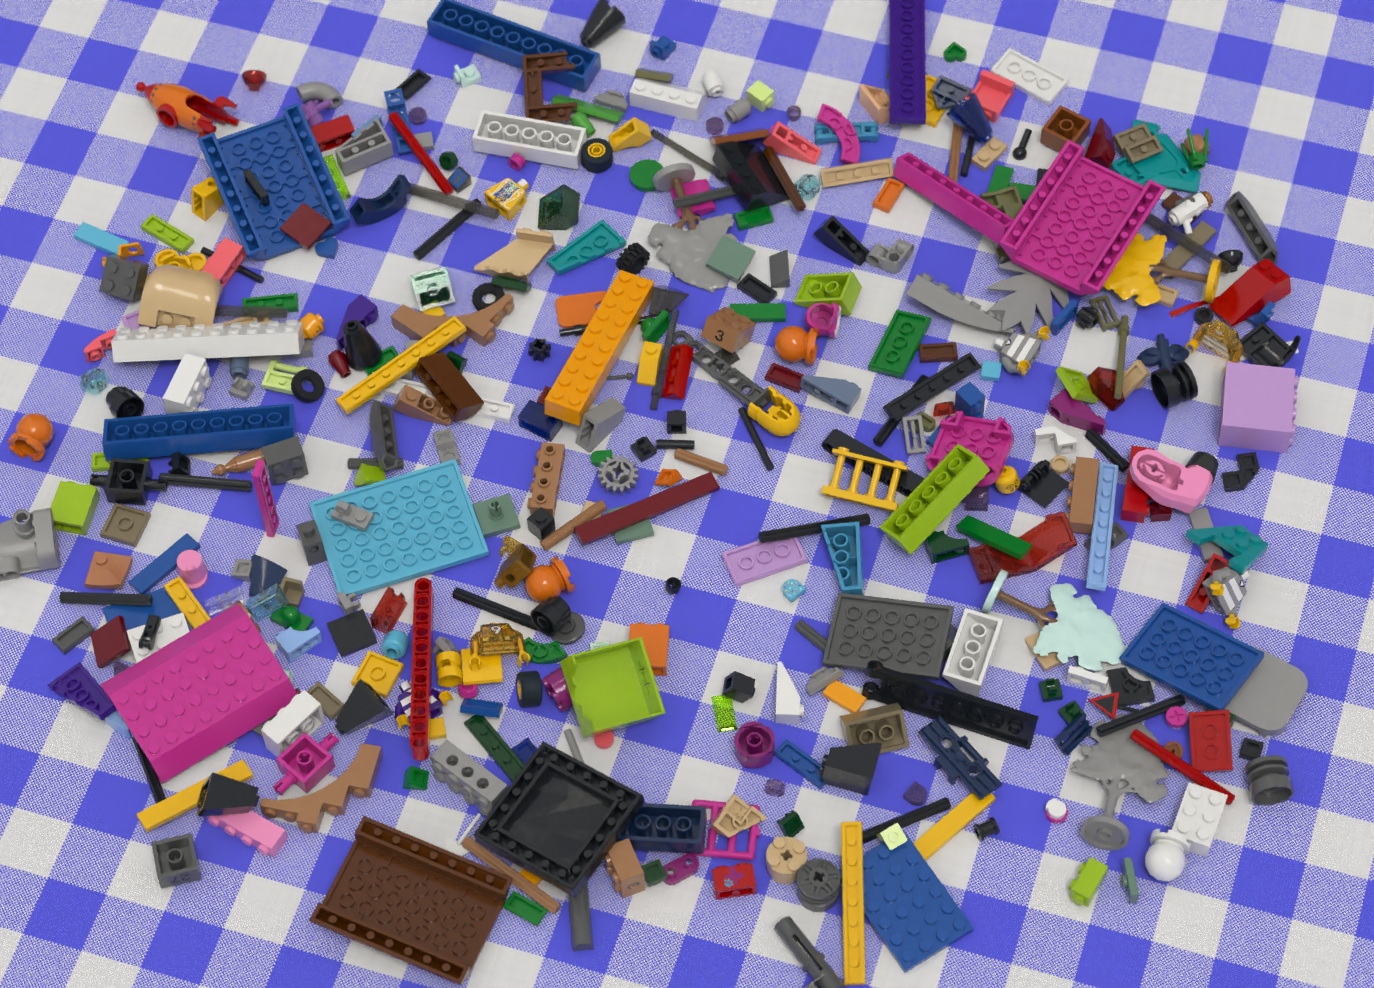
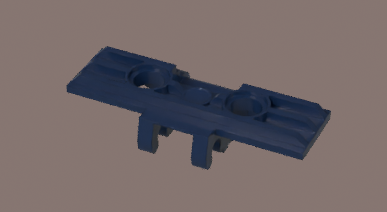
M941 716L918 731L939 755L934 761V766L938 770L943 767L950 774L948 781L951 785H954L956 779L960 778L980 801L1002 786L998 778L987 768L989 763L987 758H983L976 751L965 735L960 738ZM944 740H950L953 745L946 748L941 743ZM963 747L975 762H972L960 748ZM971 773L977 774V773H978V775H976V776H971V775H969V774H971Z

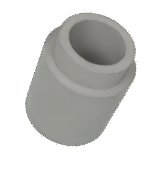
M741 98L730 105L724 113L728 121L733 124L749 115L752 106L748 100Z

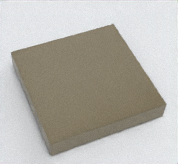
M115 503L100 532L101 538L136 547L151 518L150 512Z

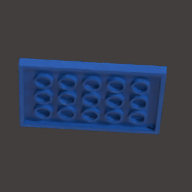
M1162 603L1119 657V660L1122 664L1217 711L1224 710L1263 660L1264 652Z
M903 830L907 841L893 850H889L885 842L863 855L864 916L904 973L971 933L974 927ZM841 868V869H839L838 871H839V874H840V882L842 883V868Z

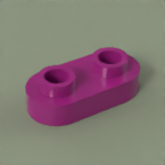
M684 854L666 864L664 869L668 879L663 882L667 885H676L694 875L699 869L698 858L693 854ZM691 861L692 864L687 865L685 862ZM669 871L675 872L672 875L668 874Z

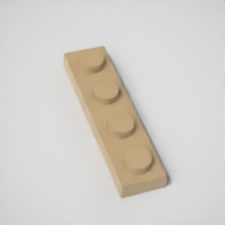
M891 157L820 169L822 187L880 179L894 175Z

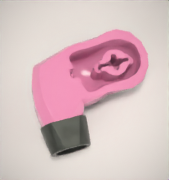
M1145 449L1139 451L1133 457L1129 470L1135 483L1153 500L1161 505L1175 508L1185 513H1191L1200 505L1210 491L1219 464L1217 459L1207 452L1200 451L1194 453L1188 463L1183 466L1156 450Z

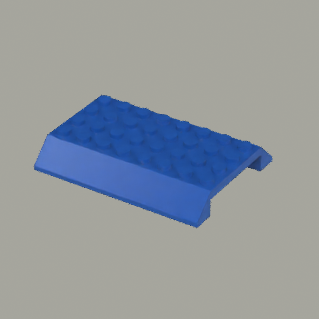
M299 103L282 108V117L217 139L213 132L197 138L248 258L268 260L302 247L280 231V227L302 203L311 207L332 224L318 241L335 236L351 221ZM248 168L268 193L270 204L262 205L245 182L243 171Z

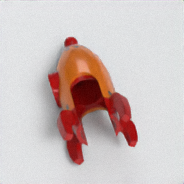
M139 82L136 85L138 92L144 91L147 100L156 110L159 120L168 127L173 128L180 125L199 132V138L216 132L217 127L213 125L211 120L223 124L229 122L235 126L239 124V119L227 114L226 110L223 109L225 106L234 109L238 106L226 97L219 96L213 102L187 87L173 83H157L146 86L144 82Z

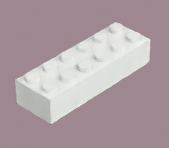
M481 110L472 140L474 151L505 157H512L514 153H518L528 161L578 169L581 162V148L587 141L586 128Z

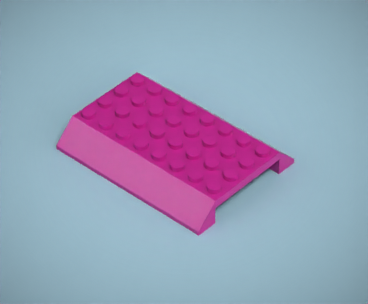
M1068 140L999 244L1013 263L1077 295L1099 293L1166 187L1150 179L1144 187L1083 157L1084 147Z
M238 603L100 685L148 758L162 784L268 719L276 716L278 711L286 707L297 694L290 679L254 623Z

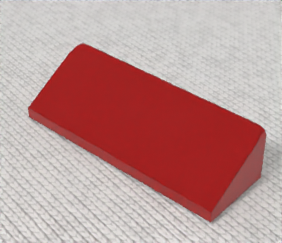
M685 343L671 347L662 391V398L684 399L694 352V349Z

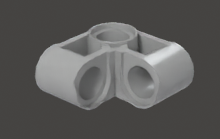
M897 239L891 248L882 244H874L866 256V260L872 266L896 274L901 271L904 264L911 257L914 245L901 239Z

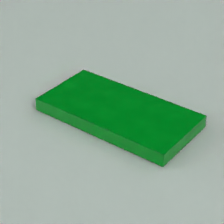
M896 310L868 365L869 370L904 378L932 322L931 317Z

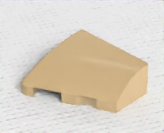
M733 794L709 827L722 836L729 838L765 820L766 816L754 806H749L737 795Z

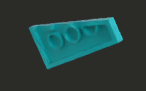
M600 220L547 259V264L561 275L626 246V240L604 220Z

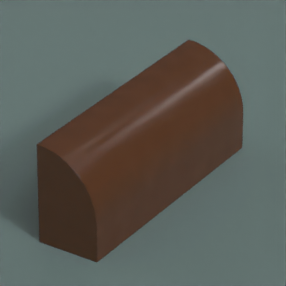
M444 352L419 358L415 373L455 422L468 419L481 409L484 401Z

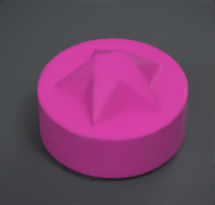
M461 683L458 686L459 696L462 698L475 697L478 694V685H463Z

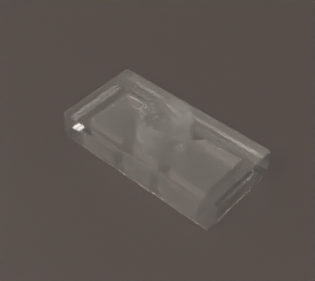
M240 586L205 600L204 603L209 616L225 610L238 600L241 603L245 602V597Z

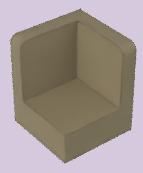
M283 577L278 590L279 601L286 606L291 605L299 609L305 593L303 582Z

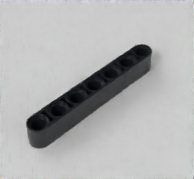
M833 429L822 442V447L832 455H834L832 453L833 448L844 447L849 449L851 453L894 462L838 429ZM845 458L844 462L855 467L856 460ZM864 462L862 472L872 477L875 465ZM882 467L879 482L889 487L894 469ZM908 470V473L901 471L896 491L908 497L925 478L911 470Z

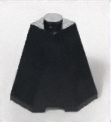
M213 772L201 788L197 802V808H200L197 811V816L248 813L252 807H256L258 804L259 796L257 792L259 788Z

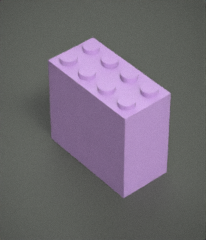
M1226 362L1222 382L1218 446L1287 453L1288 446H1292L1296 427L1294 420L1296 418L1295 404L1297 402L1296 388L1298 386V377L1295 376V369Z

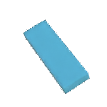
M82 222L73 235L74 239L111 255L118 254L119 245L129 244V241L85 222Z

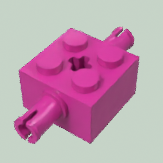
M304 732L276 758L278 769L285 775L273 785V789L282 796L293 784H296L305 793H308L335 768L333 756L328 751L339 740L335 735L332 736V732L319 744Z

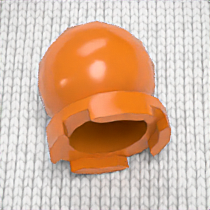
M796 325L785 327L779 331L774 341L777 354L783 360L790 363L799 362L804 359L806 360V365L814 366L818 345L815 343L816 337H819V329L811 328L810 332L807 333L802 327Z
M40 413L24 415L17 423L16 433H13L7 443L11 444L10 450L23 459L27 456L33 458L32 461L34 462L40 461L45 454V447L51 442L53 437L52 423L45 415Z
M558 556L549 560L550 566L544 564L536 566L526 577L525 588L528 595L534 601L541 603L549 597H559L562 591L569 594L575 590L574 583L570 584L568 580L571 574L563 560H559Z

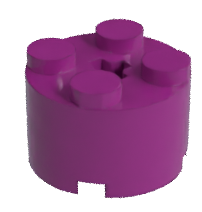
M559 667L545 676L541 682L545 686V691L550 699L554 698L557 708L562 713L571 708L573 703L562 668Z
M756 721L743 724L734 737L737 760L744 768H760L771 763L775 752V737L771 728Z

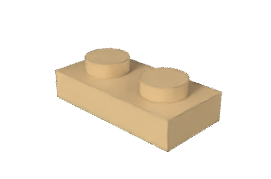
M993 136L971 158V163L986 172L1007 151L1008 145Z

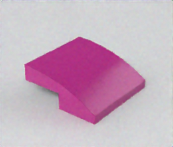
M707 179L682 184L686 196L711 190ZM673 187L670 190L674 200L675 198H677V195ZM714 200L690 205L693 214L698 213L700 216L717 209ZM677 208L678 216L681 219L682 209Z

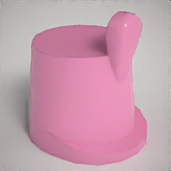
M186 550L179 554L177 558L178 577L182 578L190 590H196L204 586L208 580V570L201 555L195 550Z

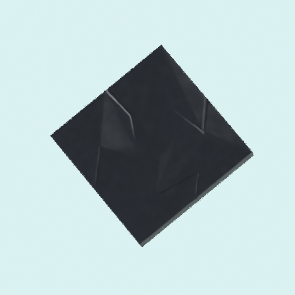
M543 741L473 836L478 844L576 898L645 801L642 794Z

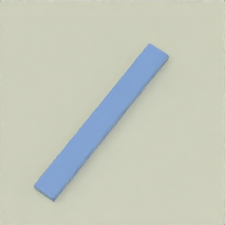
M1099 462L1086 580V588L1105 591L1107 586L1118 465Z

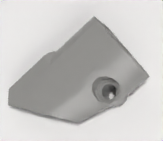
M51 508L34 510L33 512L19 509L14 512L12 519L0 524V581L16 579L20 577V574L61 567L57 534Z

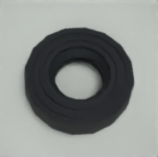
M484 283L475 288L472 294V302L475 309L479 311L497 302L505 293L499 285ZM485 294H493L496 299L492 303H484L482 297Z
M304 369L292 378L291 390L298 400L311 403L317 401L323 395L325 389L324 381L317 372L311 369ZM303 380H309L313 383L314 390L312 392H307L302 388Z

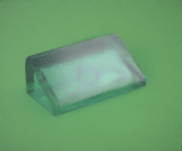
M276 583L248 599L246 609L257 621H260L288 605L289 601L281 587Z

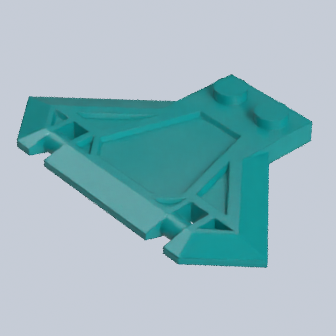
M1134 119L1132 127L1145 123L1151 135H1156L1163 148V152L1131 164L1125 157H1122L1112 162L1110 169L1142 186H1145L1150 179L1167 188L1198 193L1201 178L1199 170H1191L1184 153L1166 133L1160 134L1158 132L1161 130L1158 124Z

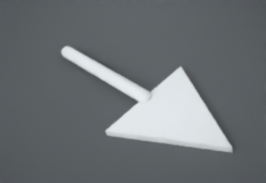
M480 813L476 815L458 842L446 836L445 850L462 857L470 853L461 843L481 817Z

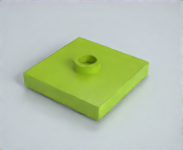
M1060 366L1055 370L1072 399L1093 404L1099 401V397L1083 372Z

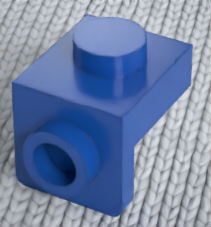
M1269 301L1261 311L1247 318V320L1255 326L1264 321L1268 322L1274 315L1272 310L1276 305Z

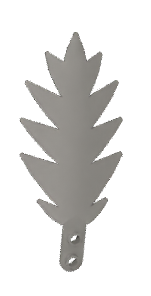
M1013 261L1000 264L998 266L1000 269L1024 273L1001 280L987 287L988 290L1014 292L999 300L989 309L991 312L1005 311L1001 331L1004 332L1021 322L1025 333H1030L1034 322L1036 306L1046 326L1050 329L1053 318L1051 292L1064 309L1069 303L1068 290L1013 263Z

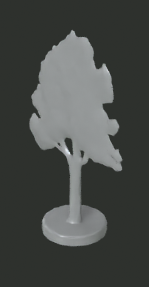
M1120 714L1116 716L1115 719L1125 716L1126 714ZM1102 719L1095 723L1090 733L1091 737L1099 743L1092 747L1086 744L1082 745V752L1084 755H1088V757L1082 761L1078 759L1072 763L1074 766L1071 769L1076 774H1083L1096 780H1103L1104 786L1108 789V798L1103 816L1097 815L1085 819L1080 831L1082 838L1091 846L1101 850L1114 851L1126 847L1130 838L1126 825L1113 818L1120 795L1125 792L1138 793L1140 797L1149 803L1157 802L1167 795L1168 790L1165 784H1157L1156 782L1157 780L1167 778L1169 773L1164 768V763L1161 762L1160 758L1130 739L1131 733L1138 729L1159 744L1157 738L1154 737L1153 733L1142 722L1100 737L1097 734L1096 727L1105 723V720ZM1121 779L1128 781L1129 784L1126 787L1118 788Z

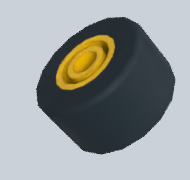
M601 138L587 140L581 148V163L583 167L592 173L607 171L613 163V148L611 144Z
M537 671L517 673L516 693L518 703L522 708L541 705L542 683Z

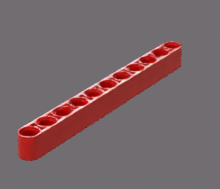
M420 578L414 584L410 747L412 757L417 761H423L430 755L434 594L432 583L427 578Z

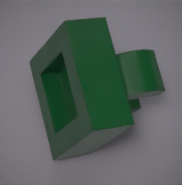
M453 351L448 352L446 356L462 374L467 359Z
M1050 678L1046 679V681H1039L1043 702L1063 699L1059 679Z
M1075 700L1058 709V714L1067 726L1080 713L1085 714Z
M794 810L786 813L782 820L777 821L785 837L793 838L805 828L798 813Z
M659 859L641 866L649 887L668 879V875Z

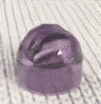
M796 105L790 106L787 109V117L791 121H797L801 117V109Z

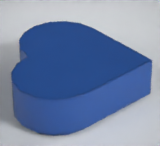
M333 237L327 238L324 242H319L315 246L318 256L330 259L335 258L338 250V242Z

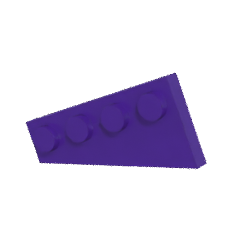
M80 662L48 684L50 690L100 720L105 719L117 710L101 686Z

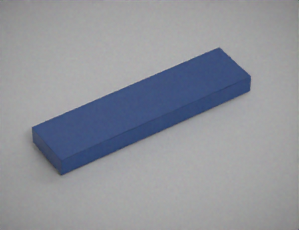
M186 533L133 577L129 584L139 594H146L177 568L179 554L186 550L197 551L200 549V544Z

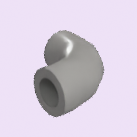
M309 82L296 86L297 94L302 103L313 99L323 102L331 99L333 105L328 108L334 109L343 102L341 94L333 86L323 82Z

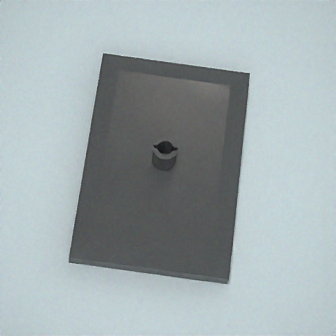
M838 592L822 661L823 666L866 671L868 662L877 660L883 664V667L919 678L939 680L954 606Z

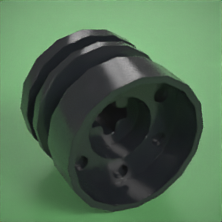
M1184 361L1172 364L1168 369L1162 368L1151 373L1150 380L1153 392L1159 404L1165 409L1178 405L1180 400L1186 402L1189 399L1196 398L1198 395L1195 376L1189 365Z

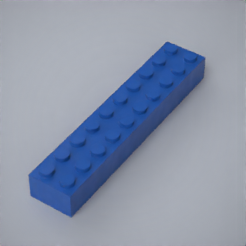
M441 0L427 20L429 35L523 69V55L567 51L566 59L569 64L574 63L576 69L542 75V77L586 92L601 68L600 53L455 0Z
M294 404L104 419L102 445L106 461H111L112 458H154L172 456L176 452L185 455L261 448L296 436Z

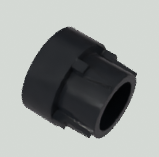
M126 386L114 387L106 396V404L115 418L141 416L143 413V400Z
M558 596L549 597L546 601L543 600L530 613L531 620L536 628L550 637L560 631L571 618L569 605Z

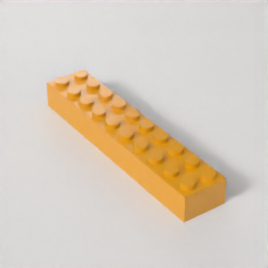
M623 270L619 271L546 396L544 414L580 426L584 413L588 412L637 326L640 317H642L653 298L654 281Z

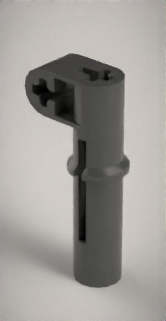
M790 916L784 917L775 925L774 930L803 965L802 969L804 972H808L814 979L805 988H846L844 983L824 960L825 955L816 950Z

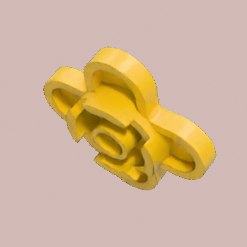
M164 249L158 252L154 258L156 267L165 264L202 271L207 261L206 257L201 253L179 256L173 249Z

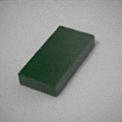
M499 275L492 277L491 284L524 292L530 291L532 284L529 282Z

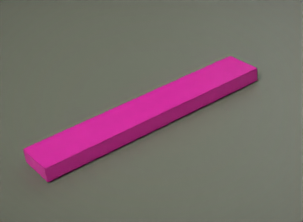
M257 460L252 479L266 534L268 537L274 538L279 525V518L265 462Z

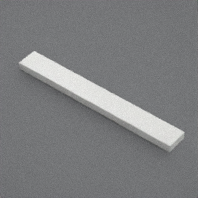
M399 378L379 392L380 394L397 397L400 390L405 385H408L436 399L424 383ZM480 397L484 404L474 415L506 423L511 422L516 408L515 404Z

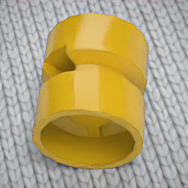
M444 651L437 654L435 663L438 685L447 688L460 685L463 682L460 654L455 651Z

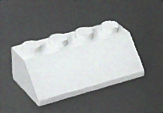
M638 77L632 84L629 98L630 106L698 122L708 98V93Z
M965 608L942 674L959 691L979 697L1002 630L1003 619Z

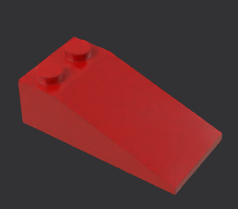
M1266 258L1247 270L1209 305V309L1233 327L1261 311L1269 301L1275 303L1290 294V276Z

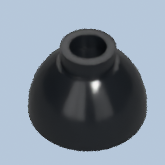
M1227 250L1219 253L1217 258L1221 260V266L1226 268L1227 272L1238 271L1237 267L1243 260V252L1240 250Z

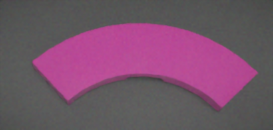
M822 103L817 122L826 125L837 135L842 148L840 162L845 164L859 163L860 143L855 128L841 112Z

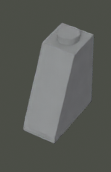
M611 397L584 413L575 443L587 452H592L622 422L626 407Z

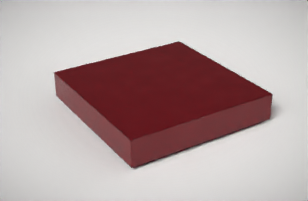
M302 203L280 227V231L309 250L332 224L311 207Z
M118 615L90 634L97 667L101 669L131 650L122 616Z

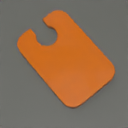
M597 291L558 297L555 304L559 326L571 328L579 324L581 326L588 325L597 310L596 306L602 302L607 292Z

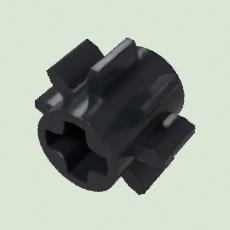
M1092 306L1082 307L1076 315L1079 321L1077 325L1083 329L1093 328L1099 321L1098 310Z
M536 338L533 343H529L530 349H528L529 356L533 355L534 361L543 362L546 357H550L551 344H546V339Z

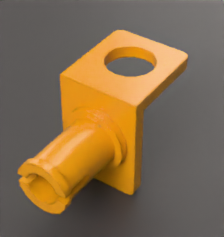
M139 242L119 245L117 255L124 257L143 255L144 250ZM129 248H137L138 250L135 251V252H132V251H129L128 249H129ZM102 257L103 267H105L107 257Z

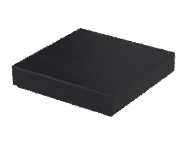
M363 609L327 623L341 658L378 643Z

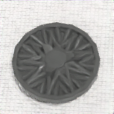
M571 612V618L566 622V625L554 636H551L554 641H557L559 644H571L582 637L585 632V623L578 613Z

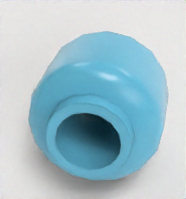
M392 630L386 634L381 649L386 657L400 659L406 654L410 641L405 633Z

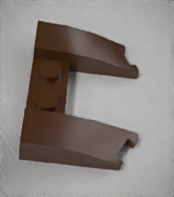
M567 51L523 55L526 118L554 123H564L572 120L569 116L572 109L577 108V102L544 105L542 75L576 69L574 63L569 64L567 61Z

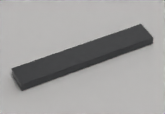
M969 352L884 405L883 409L893 423L978 371L982 366L972 353Z

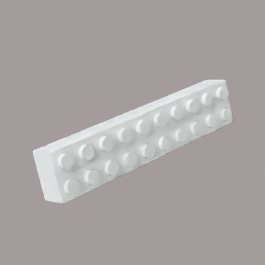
M288 320L286 323L269 321L266 324H260V322L255 321L244 325L240 322L231 323V325L215 323L212 326L196 324L194 327L177 325L175 328L158 326L156 329H149V327L144 326L134 330L124 327L117 331L111 340L114 362L180 360L185 353L201 358L300 354L305 341L303 322Z

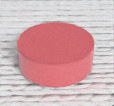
M609 731L594 735L595 745L601 749L610 748L614 743L613 732Z

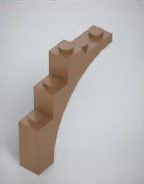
M507 293L485 309L471 314L455 316L466 327L467 331L449 344L456 348L466 340L467 336L483 347L492 342L496 337L495 326L497 327L502 319L514 309L513 296ZM402 304L391 315V320L394 328L412 340H421L454 316L428 315Z
M362 743L355 759L337 780L310 795L294 799L274 800L262 798L260 803L262 814L268 818L278 817L288 822L297 821L298 828L305 833H318L325 812L334 816L338 814L345 815L351 794L358 798L371 797L383 758L382 748Z

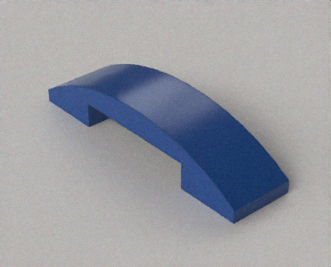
M402 89L384 91L388 114L397 112L411 131ZM391 122L398 154L413 152Z

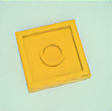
M369 650L353 677L351 684L355 686L362 679L369 683L380 697L387 699L404 669V664Z

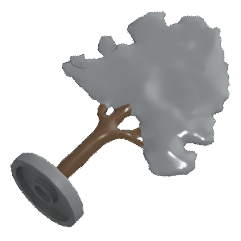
M676 163L659 170L653 176L652 181L655 188L659 191L669 192L674 187L678 198L686 196L682 184L691 182L696 173L691 164ZM690 206L681 207L682 218L679 222L671 226L656 223L652 227L648 241L654 246L662 243L663 246L656 256L665 261L666 264H670V270L676 278H680L691 286L695 285L699 288H704L711 293L715 289L725 288L728 278L706 267V263L723 235L737 241L733 234H726L729 226H733L734 223L732 214L726 213L703 220L701 217L693 214ZM686 221L690 225L689 231L682 230V226Z

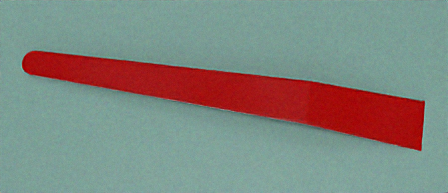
M1203 300L1170 311L1169 314L1173 318L1185 311L1208 304V302Z

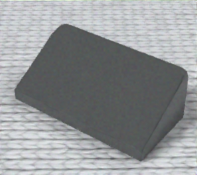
M784 250L769 256L771 288L790 287L788 250Z

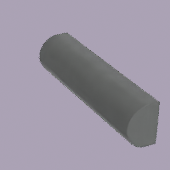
M587 881L576 898L568 894L573 951L594 949Z

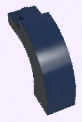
M398 174L391 186L383 194L371 199L358 198L349 211L358 224L380 222L391 217L404 207L408 202L406 195L412 186L404 175Z

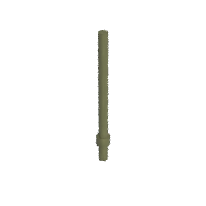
M1127 315L1121 317V325L1118 327V335L1120 337L1114 391L1115 399L1122 398L1126 343L1130 331L1128 326L1129 317Z

